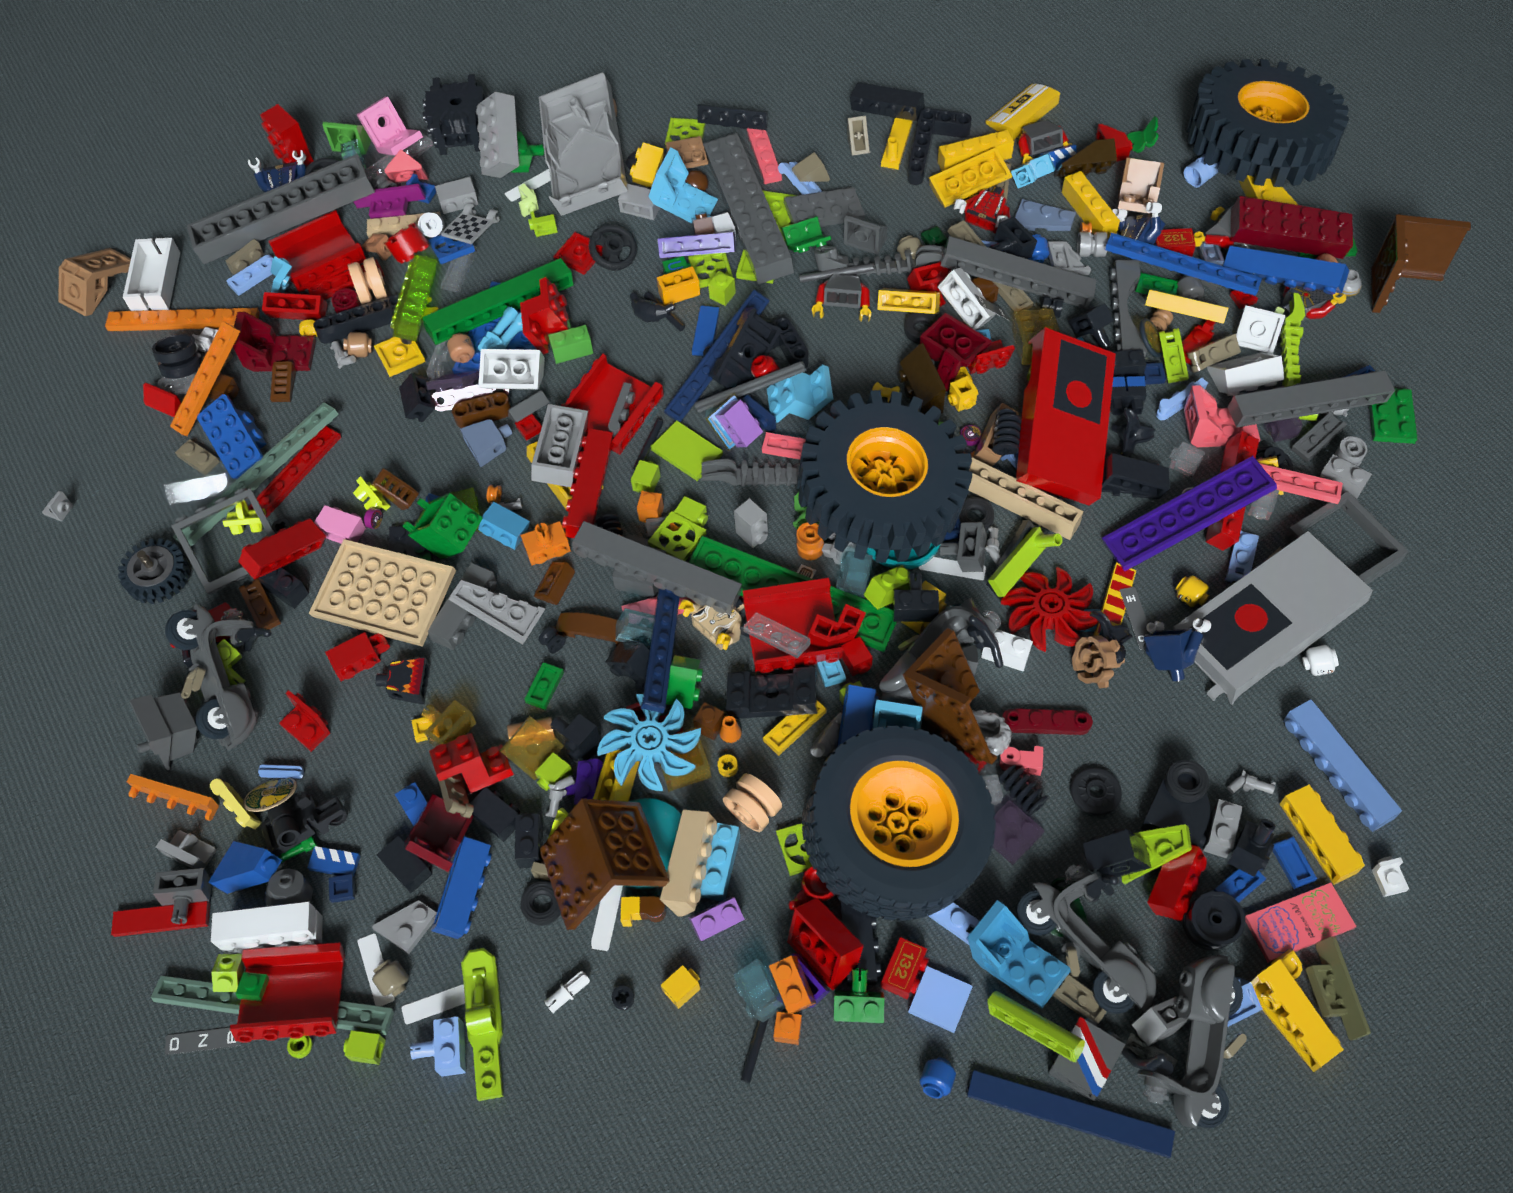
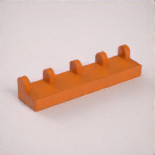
M130 774L127 783L131 786L129 797L135 798L140 791L149 794L147 796V802L154 803L157 797L169 800L167 803V808L174 809L176 804L180 803L189 806L187 809V814L194 815L197 809L207 811L205 819L209 821L213 819L219 807L211 797Z

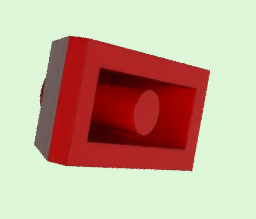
M1098 124L1096 140L1115 138L1117 161L1126 160L1129 157L1130 151H1132L1131 140H1128L1124 132L1104 124Z

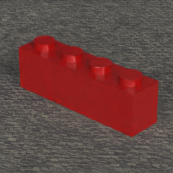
M311 519L303 522L298 521L288 529L283 528L275 535L265 536L253 545H246L241 551L242 554L238 562L256 580L320 549L326 535Z

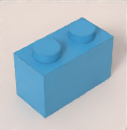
M493 502L482 515L483 519L480 522L479 531L515 550L522 541L520 535L527 533L530 521Z

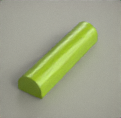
M998 991L993 992L987 1000L989 1012L992 1016L1072 1062L1076 1063L1085 1045V1040Z

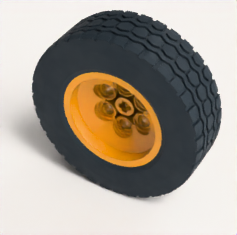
M882 726L872 728L870 731H863L856 736L854 735L839 745L829 755L816 775L806 796L802 815L803 840H806L804 842L806 853L810 855L809 861L813 869L817 870L816 874L822 883L825 882L827 884L826 887L834 895L837 894L839 896V900L846 905H852L851 908L861 913L867 912L866 915L875 918L880 916L882 919L892 921L896 918L897 921L911 920L912 918L914 920L932 915L946 908L977 879L984 869L993 848L994 833L996 831V819H993L995 817L994 804H991V794L989 789H986L987 784L982 775L979 776V771L975 765L968 761L969 758L963 752H958L956 750L957 747L948 741H943V738L935 734L930 735L925 730H914V727L902 726L901 728L899 726H887L886 728ZM886 800L892 801L895 807L889 806ZM908 809L914 810L916 816L911 815ZM869 814L876 815L878 820H872ZM913 831L920 833L922 838L915 837ZM874 836L880 837L883 843L876 842ZM896 845L902 846L905 852H900Z

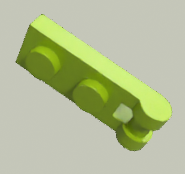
M1179 328L1166 333L1165 331L1158 332L1168 383L1188 380L1189 376ZM1172 339H1174V341H1175V342L1167 343V340H1172Z

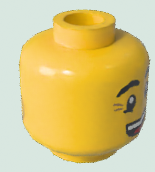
M1185 576L1175 588L1177 598L1189 607H1195L1198 604L1202 606L1210 596L1207 594L1208 585L1196 576Z

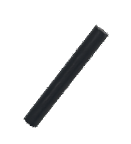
M650 292L644 294L645 299L661 304ZM671 312L668 313L669 316L665 318L680 332L683 331L685 325Z
M661 420L655 421L633 467L634 470L639 460L646 461L651 446L654 444L663 425Z
M765 1007L761 1009L741 1077L742 1082L749 1084L771 1010Z

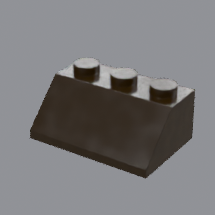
M922 343L900 362L899 371H897L898 380L900 383L903 382L907 398L910 397L912 401L915 396L923 400L921 413L925 415L932 406L937 407L943 413L946 388Z

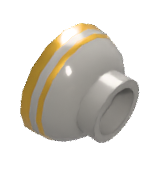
M1349 269L1343 292L1340 295L1354 296L1360 292L1362 284L1357 271Z

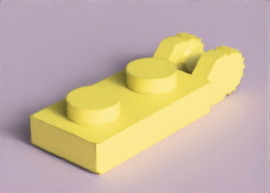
M218 778L210 782L212 792L215 795H220L225 800L223 802L224 806L229 811L235 812L237 815L235 819L244 828L248 826L255 830L260 826L262 822L254 812L244 808V800L229 783L223 782Z

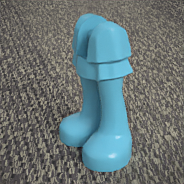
M507 307L496 327L491 332L487 331L486 336L482 338L478 350L481 352V349H506L512 338L518 332L523 331L521 313L518 314L514 308ZM510 325L506 332L499 338L502 332Z

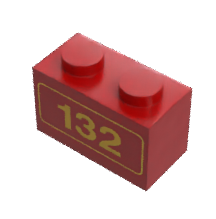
M1192 228L1162 230L1154 243L1155 246L1191 257L1196 247Z
M900 937L882 979L881 988L907 1000L910 993L915 994L920 980L916 978L919 971H925L929 958L925 957L927 948Z

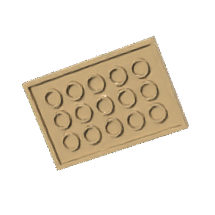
M343 539L309 614L315 618L374 634L379 633L385 637L423 647L428 636V630L439 611L456 570L452 566Z

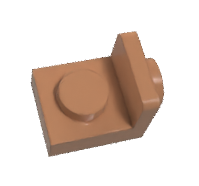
M372 234L362 245L366 252H377L382 260H387L391 255L384 244L389 239L386 234Z

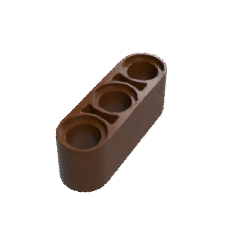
M498 392L459 402L452 407V414L456 425L459 428H464L488 419L495 421L508 417V410L511 408L508 396L505 393Z

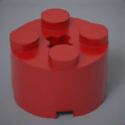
M415 222L409 224L407 229H401L391 236L387 242H384L387 249L400 264L407 263L415 257L413 253L422 252L430 246Z

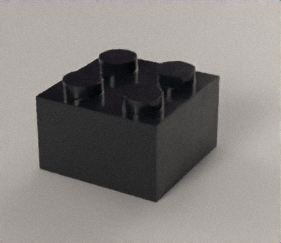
M1117 829L1112 832V835L1105 837L1095 836L1089 842L1083 843L1089 871L1094 874L1096 873L1099 877L1103 874H1111L1119 878L1152 868L1145 840L1127 829Z

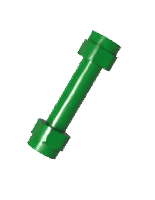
M313 836L287 852L279 855L278 858L283 863L304 851L309 852L313 850L317 844Z

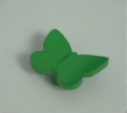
M1156 116L1152 118L1143 131L1127 134L1128 140H1131L1132 144H1134L1132 147L1134 152L1140 153L1145 147H1152L1158 140L1159 135L1156 132L1158 118Z

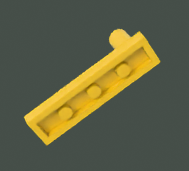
M900 118L894 119L881 161V167L899 170L913 121Z

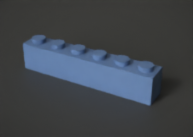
M1311 699L1289 711L1283 720L1287 730L1296 736L1300 741L1301 747L1312 756L1316 766L1324 771L1331 785L1340 791L1347 805L1356 811L1361 822L1374 832L1394 820L1401 813L1400 807Z

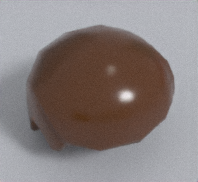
M697 170L688 172L686 183L705 192L709 184L707 175Z

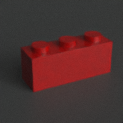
M264 292L262 311L269 318L316 321L326 317L327 302L319 295Z
M1191 845L1192 850L1163 864L1147 901L1155 915L1182 921L1184 914L1189 910L1192 894L1198 888V879L1201 872L1205 870L1207 859L1200 847Z

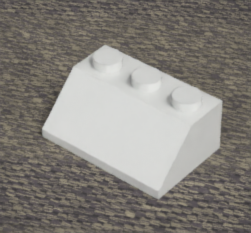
M962 268L951 271L938 286L939 290L970 328L977 330L996 315V313L979 304L974 294L983 299L985 298L981 290L973 284L970 276Z
M481 349L479 388L539 389L544 375V356L540 350Z
M1264 352L1207 367L1218 391L1226 393L1227 396L1237 395L1242 390L1254 391L1261 385L1273 386L1277 384V381L1284 380L1282 356Z

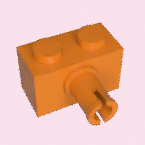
M560 521L548 526L545 523H540L542 528L537 524L534 531L520 535L531 566L542 564L546 560L561 557L571 552Z

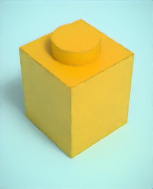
M682 965L661 984V988L679 1009L700 990L698 983L700 978L691 968L687 970Z

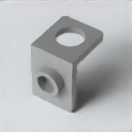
M58 491L42 513L45 516L62 522L73 507V504L62 491Z

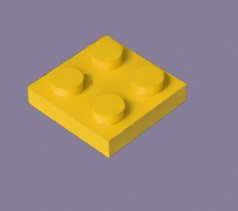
M398 335L374 345L389 377L425 362L415 340L411 341L412 344H403Z

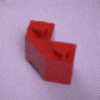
M845 604L837 622L817 614L805 641L824 650L849 642L858 633L866 612Z

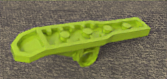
M484 948L469 950L461 962L466 1008L465 1019L468 1040L473 1047L477 1100L483 1101L504 1097L499 1049L503 1036L499 980L495 956Z

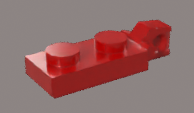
M1207 320L1203 326L1198 325L1182 342L1187 364H1192L1191 359L1188 358V352L1211 342L1214 335L1212 330L1214 329L1215 321Z

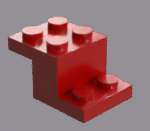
M547 277L539 280L541 295L520 303L523 334L542 354L549 353L548 344L550 340L548 335L567 330V321L569 320L565 308L567 305L565 296L558 292L555 284L551 283Z
M472 733L461 735L453 741L437 745L434 749L429 750L439 782L462 773L471 793L514 775L503 746L491 747L487 751L480 753Z

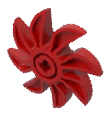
M1056 567V588L1048 587V578L1044 575L1027 572L1020 579L1030 589L1026 587L1013 589L1001 600V605L1017 607L1009 619L1010 634H1014L1024 626L1032 623L1030 626V640L1033 641L1032 644L1036 648L1046 652L1047 629L1054 631V640L1065 646H1075L1081 638L1071 628L1077 631L1087 630L1099 622L1090 616L1089 611H1084L1090 605L1093 598L1091 583L1069 595L1072 589V579L1065 570Z

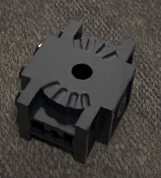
M468 74V82H453L452 84H441L440 77L433 78V86H430V91H425L423 120L424 123L428 124V136L432 137L435 148L439 149L440 155H447L448 147L474 145L475 152L480 151L479 132L477 129L478 115L476 110L477 105L485 100L483 87L477 85L475 74Z

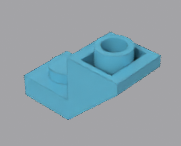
M1048 152L1017 167L1011 173L1017 188H1021L1056 169Z

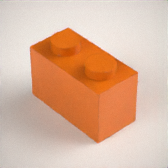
M789 956L769 965L788 1014L796 1013L816 1004L797 956Z

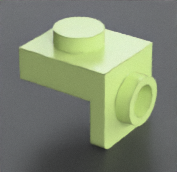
M522 184L518 186L522 200L519 202L521 215L525 217L531 211H536L539 208L534 190Z

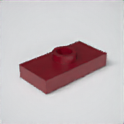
M951 348L945 349L937 368L946 392L950 389V383L955 381L964 360Z

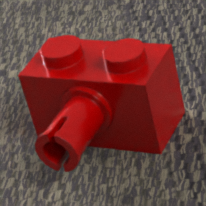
M941 262L913 269L907 278L910 289L940 292L939 307L946 304L938 286L952 269L940 266Z

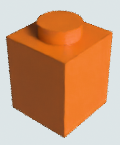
M641 491L637 505L639 521L646 522V519L660 518L664 509L662 494Z
M777 1011L774 1041L799 1045L802 1015Z

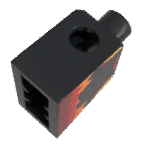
M425 657L392 661L389 665L388 674L377 673L376 686L386 687V691L392 699L425 704L430 666Z

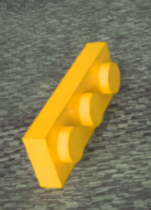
M817 700L818 714L786 716L763 737V742L779 756L827 713V709Z

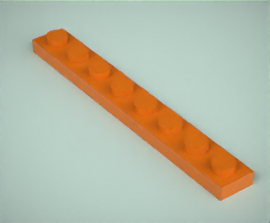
M258 308L114 311L108 313L105 327L108 331L204 329L205 327L214 329L219 328L222 321L234 327L237 312H247L258 319L260 312Z

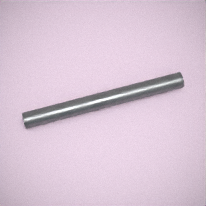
M872 263L799 275L800 282L827 279L833 274L852 275L875 271V266Z

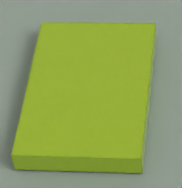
M678 421L651 446V451L696 481L702 477V462L719 460L723 455L721 449Z

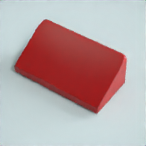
M145 382L143 384L144 404L175 417L181 405L177 395Z

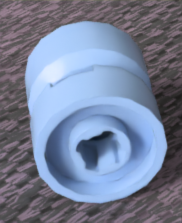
M1205 154L1184 169L1185 180L1195 188L1202 186L1218 173L1219 162L1211 166L1207 165L1204 162Z

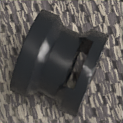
M550 626L540 634L538 641L542 645H546L548 651L553 654L564 646L566 638L563 635H559L558 630L554 626Z

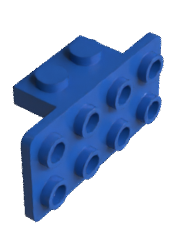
M222 394L198 414L197 419L231 478H239L257 461L262 459L263 454L260 449L266 445L262 431L256 427L254 418L249 412L235 408L228 395Z

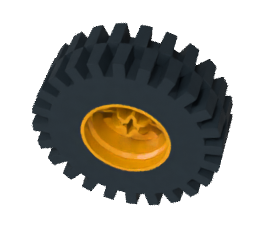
M1242 59L1240 66L1231 61L1225 64L1224 69L1219 66L1213 68L1212 73H1207L1202 83H1200L1186 132L1189 133L1187 139L1189 144H1195L1193 151L1196 155L1205 154L1204 162L1207 165L1211 166L1220 162L1218 172L1226 175L1231 170L1237 171L1235 179L1244 182L1246 176L1249 175L1254 176V185L1264 186L1266 179H1271L1274 187H1283L1287 179L1292 186H1297L1301 184L1303 178L1308 182L1315 180L1317 174L1323 175L1328 166L1331 165L1349 121L1347 116L1348 106L1342 105L1344 98L1341 94H1333L1335 87L1332 84L1328 83L1320 86L1322 77L1317 74L1309 78L1304 77L1306 71L1304 68L1297 67L1294 72L1286 70L1288 63L1280 61L1277 68L1270 67L1269 60L1260 59L1258 66H1254L1250 59Z
M881 390L870 391L867 404H864L860 393L852 394L849 397L847 407L840 400L834 402L831 405L830 414L822 411L817 417L815 427L810 426L808 429L806 441L802 447L797 478V489H800L798 500L800 507H807L805 515L807 522L810 525L819 522L817 534L824 541L833 533L836 534L834 548L843 553L847 545L852 542L856 544L854 558L864 560L867 549L871 548L876 551L877 563H886L890 550H894L898 562L908 560L912 548L917 556L920 557L928 552L931 543L937 547L944 541L946 533H951L954 529L972 481L973 472H969L972 463L971 453H964L967 442L963 435L953 438L956 429L955 423L949 419L938 425L941 410L932 406L924 415L920 412L923 400L914 396L909 407L901 405V392L892 391L889 403H883Z

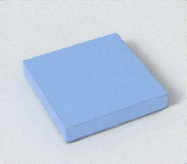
M927 966L908 1013L955 1033L973 986Z

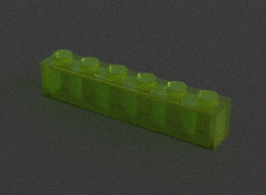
M415 255L413 262L409 261L401 294H399L398 303L395 306L394 316H392L390 328H394V337L417 341L423 320L422 317H424L435 278L437 259Z

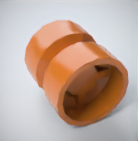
M806 522L797 529V552L805 560H815L823 554L824 540L817 534L819 527L817 523L810 525Z

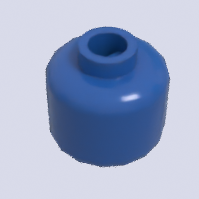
M1038 234L1032 235L1037 240V244L1032 257L1028 260L1043 263L1049 256L1047 239Z
M944 1058L928 1060L920 1076V1085L924 1093L937 1099L947 1096L952 1090L956 1071L950 1065V1062Z

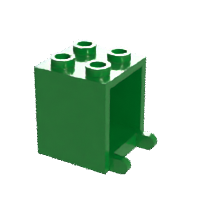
M448 493L430 502L420 498L417 504L424 508L414 526L409 522H404L403 527L409 531V537L439 559H444L464 551L483 518L451 493Z

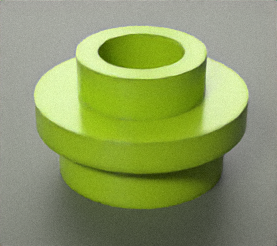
M303 1036L298 1039L290 1038L287 1044L288 1053L294 1058L307 1056L313 1046L310 1036ZM304 1042V1047L298 1050V1044Z

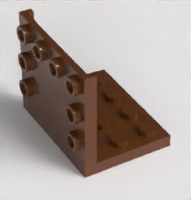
M1396 214L1371 267L1372 312L1380 313L1383 306L1387 305L1389 294L1393 293L1395 282L1400 277L1443 281L1444 274L1467 231L1471 229V222Z
M947 628L903 674V677L917 706L923 707L922 717L931 735L935 734L943 738V741L950 742L959 751L967 752L980 762L985 761L992 765L997 756L990 753L969 705L980 690L955 632Z
M581 799L540 848L541 856L544 860L547 874L567 930H575L614 885L665 887L670 882L639 802Z

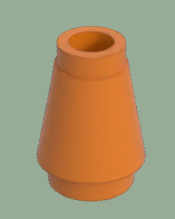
M726 716L723 719L719 733L723 741L734 743L740 739L742 730L733 716Z

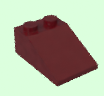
M944 313L920 336V344H924L931 359L940 362L945 349L951 348L964 359L961 365L963 367L970 365L976 356L981 354L992 343V340L947 313Z

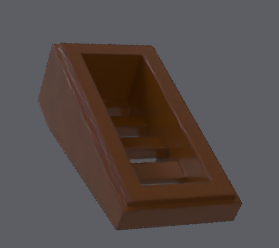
M292 362L273 363L271 402H291L296 369ZM278 392H286V394H277V393H278Z
M384 468L381 469L371 483L375 489L401 510L408 509L419 494L411 486ZM386 477L388 480L384 484V486H382L381 483ZM393 483L394 486H393V488L389 491L388 488H389L390 485ZM400 489L401 491L398 496L395 495L397 490Z

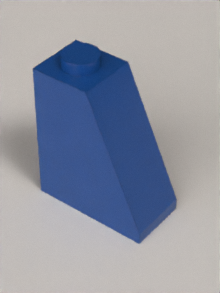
M233 841L208 883L228 894L269 882L282 860L266 849Z

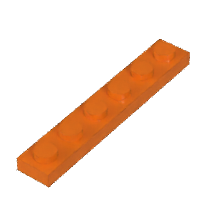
M222 321L170 427L182 435L188 436L240 333V330Z

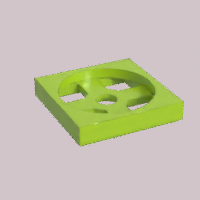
M670 118L665 143L672 142L671 135L679 136L680 140L701 136L703 141L706 124L698 123V120ZM694 126L698 130H692L690 127ZM684 131L689 132L687 135L682 134Z
M726 253L702 254L688 257V262L691 267L693 266L696 275L701 273L709 275L708 279L702 280L698 278L700 288L708 287V283L719 269L726 268L725 274L733 277ZM712 258L720 260V262H715L712 260ZM704 260V264L702 266L696 267V265L699 262ZM708 266H713L714 269H713V270H708L707 267H708Z
M671 511L648 540V545L665 550L668 555L686 561L697 547L701 537L707 533L706 529ZM674 522L682 525L678 531H672L667 527ZM689 530L695 532L694 542L685 536ZM661 535L669 539V543L665 548L659 541ZM674 536H681V540L675 541L673 539ZM683 546L686 548L682 551H674L676 547Z
M802 823L776 831L789 876L806 872L812 866L809 861L810 855H807L806 851H802L800 848L806 841L803 840ZM795 833L798 840L797 844L786 848L785 842L787 837ZM799 855L804 858L805 865L797 864L789 857Z

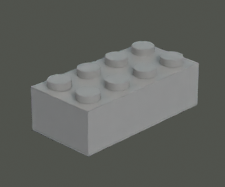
M494 92L478 104L476 110L478 115L477 129L480 140V167L482 175L502 178L519 166L515 99L512 95Z
M548 404L532 461L531 481L571 487L574 482L575 469L578 466L579 452L582 450L583 436H585L587 430L588 411Z

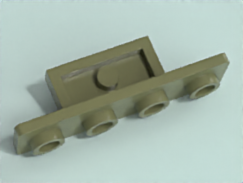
M1335 936L1328 937L1315 945L1322 965L1310 966L1306 968V972L1322 1017L1341 1016L1349 1040H1357L1369 1035L1371 1031Z

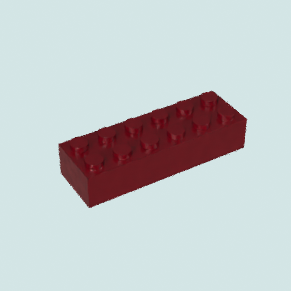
M1239 196L1231 209V242L1314 255L1330 254L1335 258L1343 259L1353 247L1352 214Z

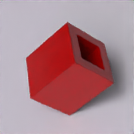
M860 636L840 646L843 648L842 659L852 676L864 674L870 670L873 657Z

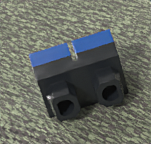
M1145 376L1126 377V380L1125 377H1113L1110 405L1113 415L1123 414L1124 408H1131L1137 415L1142 414L1147 396Z

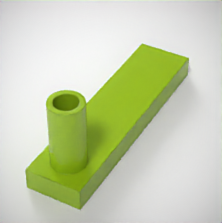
M1033 527L988 579L996 595L1004 597L1046 547H1055L1062 544V536L1059 533L1044 535L1040 527Z

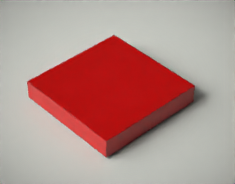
M574 232L553 256L554 261L561 258L567 267L585 275L595 264L589 252L590 239ZM596 245V250L601 256L603 247Z

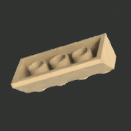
M682 811L667 870L670 882L663 887L660 900L680 917L695 911L696 904L700 901V888L702 880L706 877V863L712 852L711 843L713 835L717 832V821L709 812Z

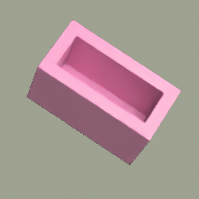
M326 505L314 521L326 535V539L342 544L343 539L358 543L366 529L359 515L355 513L348 514L337 507L331 508Z

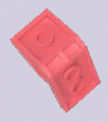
M1201 385L1192 386L1184 407V415L1192 445L1197 448L1226 446V442L1241 431L1259 439L1260 442L1257 424L1236 428L1228 408H1217L1216 399Z

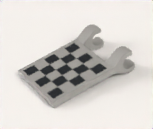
M467 203L463 212L441 232V235L472 244L492 223L500 221V217L496 216L498 211L491 209L485 219L475 216L476 211L472 210L474 204Z

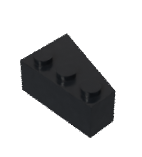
M1114 453L1104 462L1101 492L1113 493V496L1127 493L1132 494V497L1159 499L1170 489L1168 467Z

